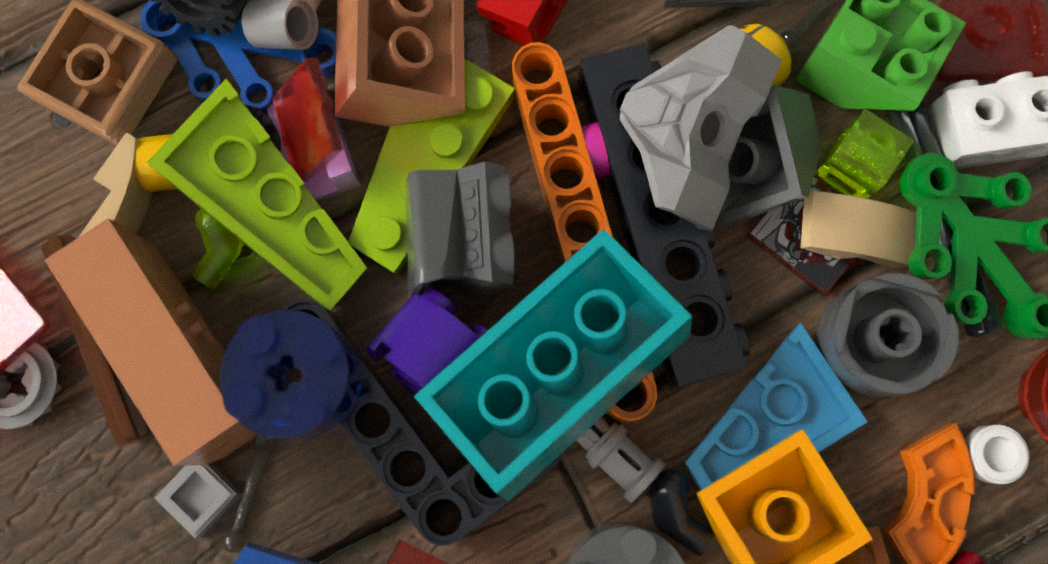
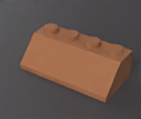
M337 0L334 117L389 127L461 115L465 111L464 0Z

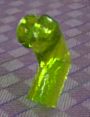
M200 209L195 216V225L200 230L207 252L191 276L215 290L241 253L242 241L203 209Z

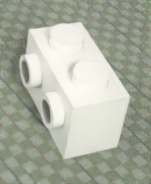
M1019 72L1006 76L994 84L979 86L978 80L960 81L944 88L943 95L926 109L941 154L949 158L954 163L956 169L1048 155V76L1034 78L1032 72Z

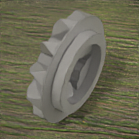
M10 337L0 340L1 429L33 426L34 420L52 411L50 403L54 395L62 390V387L57 382V369L61 365L52 359L47 352L48 347L21 337ZM1 371L16 374L25 372L26 374L21 382L27 387L25 391L28 392V395L10 393L8 395L7 393L12 385L6 380L7 376Z

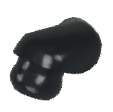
M665 469L659 474L658 479L652 482L649 491L653 522L658 530L701 557L709 548L715 534L711 529L689 516L685 493L689 489V481L686 476L679 470Z

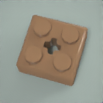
M71 0L17 85V89L38 104L117 146L125 133L133 134L176 64L178 57L162 41L83 0ZM99 70H101V74L98 77L94 78L95 74Z

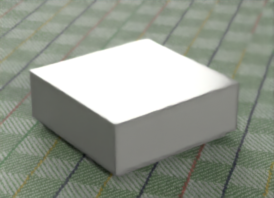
M214 465L184 466L155 499L194 538H199L214 525L243 493Z

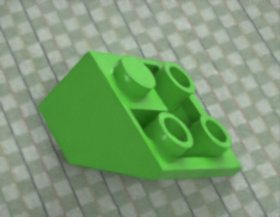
M846 0L794 81L840 108L914 111L923 100L966 22L928 0Z

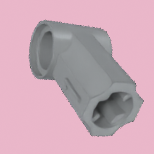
M250 0L245 5L242 13L243 33L248 42L257 48L305 50L310 48L318 34L316 11L322 0Z

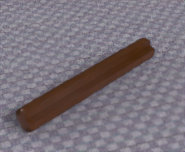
M57 235L49 238V241L42 244L41 247L45 259L76 240V238L72 235ZM49 268L114 442L118 446H123L143 439L149 434V426Z

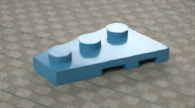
M800 322L683 464L699 490H702L800 429L805 431L817 452H820L867 423V420Z

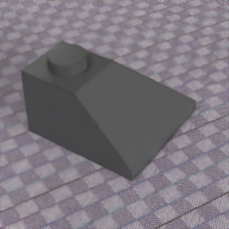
M773 85L758 116L750 117L744 124L728 163L729 180L731 181L729 192L713 230L809 196L822 150V143L809 94Z

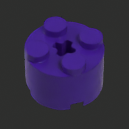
M429 287L422 296L419 294L411 295L366 350L376 362L385 354L384 358L394 365L388 374L415 396L488 330L478 324L469 329L464 323L453 316L456 311L453 303L439 291Z

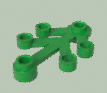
M926 153L912 159L906 166L900 179L902 195L910 204L917 207L915 245L908 258V266L911 273L921 280H930L944 277L951 269L950 293L945 298L943 305L948 314L953 313L957 325L977 324L985 318L988 309L985 297L976 290L977 263H979L1008 300L1003 313V320L1007 330L1013 336L1020 339H1043L1048 337V296L1043 293H1034L996 244L1025 246L1030 252L1037 254L1048 252V217L1032 220L1027 223L974 216L961 199L990 200L999 209L1022 206L1028 202L1031 196L1032 189L1029 180L1018 172L1004 174L995 178L958 173L954 163L949 158L939 153ZM931 173L936 180V189L930 183ZM1006 183H1008L1013 190L1012 199H1010L1006 194ZM942 217L953 230L952 258L947 248L939 244ZM1041 228L1047 233L1046 243L1041 239ZM927 253H930L934 258L935 265L932 271L925 265ZM963 298L968 301L970 307L967 316L961 311ZM1037 311H1038V314H1039V321H1038L1037 318H1036V312H1037Z

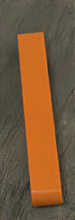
M541 42L529 43L518 50L512 61L513 87L515 88L516 103L561 264L563 265L587 244L573 241L568 237L565 228L570 223L582 220L593 226L596 235L603 229L610 236L613 237L562 60L558 52L550 45ZM532 70H541L546 72L550 78L544 83L533 84L524 79V76ZM554 119L560 121L566 129L556 136H548L539 131L537 126L542 121ZM568 169L574 171L579 176L581 182L573 188L563 189L554 184L551 177L559 170ZM652 371L637 384L642 392V402L639 408L634 412H626L615 404L606 412L610 418L622 423L633 422L647 416L652 411L657 400V388Z

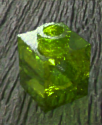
M864 109L841 133L815 171V175L846 195L868 199L886 184L914 140Z

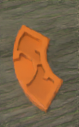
M947 423L900 450L907 470V496L898 516L881 531L901 564H948L956 554L967 533L964 528L969 514L971 494L975 495V477L970 452L957 423Z

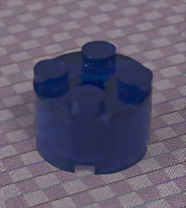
M294 310L273 311L245 320L229 343L224 353L220 370V384L225 410L254 433L278 439H311L329 431L340 421H343L353 410L358 400L362 383L360 363L346 338L335 328L315 316ZM296 368L303 371L301 383L292 382L289 384L285 382L287 370H294Z

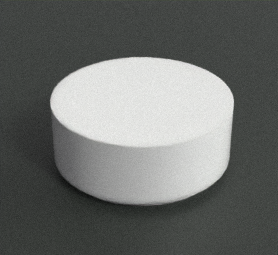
M1004 425L980 426L972 430L965 438L976 479L986 483L1008 484L1018 480L1025 473L1029 464V450L1023 437L1014 429Z

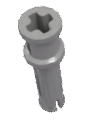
M601 417L576 441L588 451L585 455L588 459L587 463L592 468L600 466L625 490L624 498L632 503L664 468L665 463L659 458L652 460L626 436L628 429L622 424L619 426L615 422L610 426Z

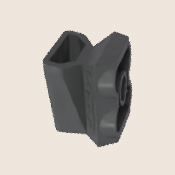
M484 161L458 170H416L408 173L406 180L409 298L413 294L422 296L429 287L440 292L456 285L472 298L481 299L500 296L513 285L514 245L509 225L511 195L506 166Z

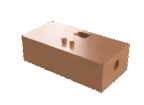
M108 218L45 259L48 267L173 466L217 464L273 425L156 244Z

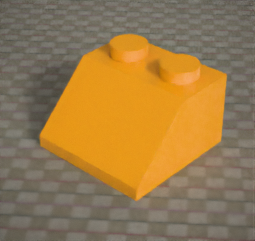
M803 429L796 431L696 493L715 537L731 564H834L872 540L871 535Z

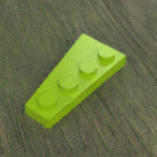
M465 58V111L461 115L390 126L348 241L352 248L397 276L408 262L406 180L408 173L416 170H458L470 166L516 97L514 87Z
M227 78L147 161L149 166L329 312L335 308L367 269L325 210L319 206L307 190L304 182L293 167L281 155L259 121L253 117L241 101L238 93Z

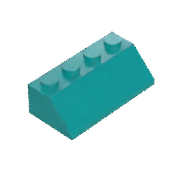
M603 229L414 397L496 494L510 501L690 337L692 315Z

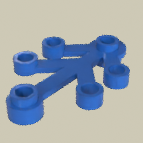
M150 0L141 12V31L162 41L178 57L180 65L189 78V90L201 103L224 80L215 70L206 68L192 41L214 45L241 88L240 97L242 102L246 105L257 107L265 114H268L267 109L273 103L278 102L277 94L268 81L258 76L243 51L303 63L308 71L318 69L322 77H329L335 74L336 34L326 28H318L315 42L310 48L305 50L265 49L254 47L248 42L243 33L242 17L230 34L224 36L220 33L217 37L210 36L206 29L203 34L194 32L192 24L188 22L185 27L176 23L173 28L164 32L166 24L176 21L178 17L173 13L165 15L159 10L162 5L160 1L152 2ZM325 51L333 53V57L329 61L322 64L316 63V58L320 53ZM215 80V85L211 91L206 93L200 92V87L205 81ZM259 90L267 91V96L263 102L251 103V98L255 92Z

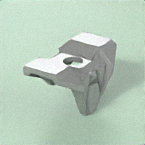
M726 26L633 85L630 91L626 93L620 108L619 120L641 152L655 207L672 212L697 225V228L709 231L713 230L729 192L731 181L729 180L728 163L743 126L750 117L758 116L782 59L749 34L735 26Z

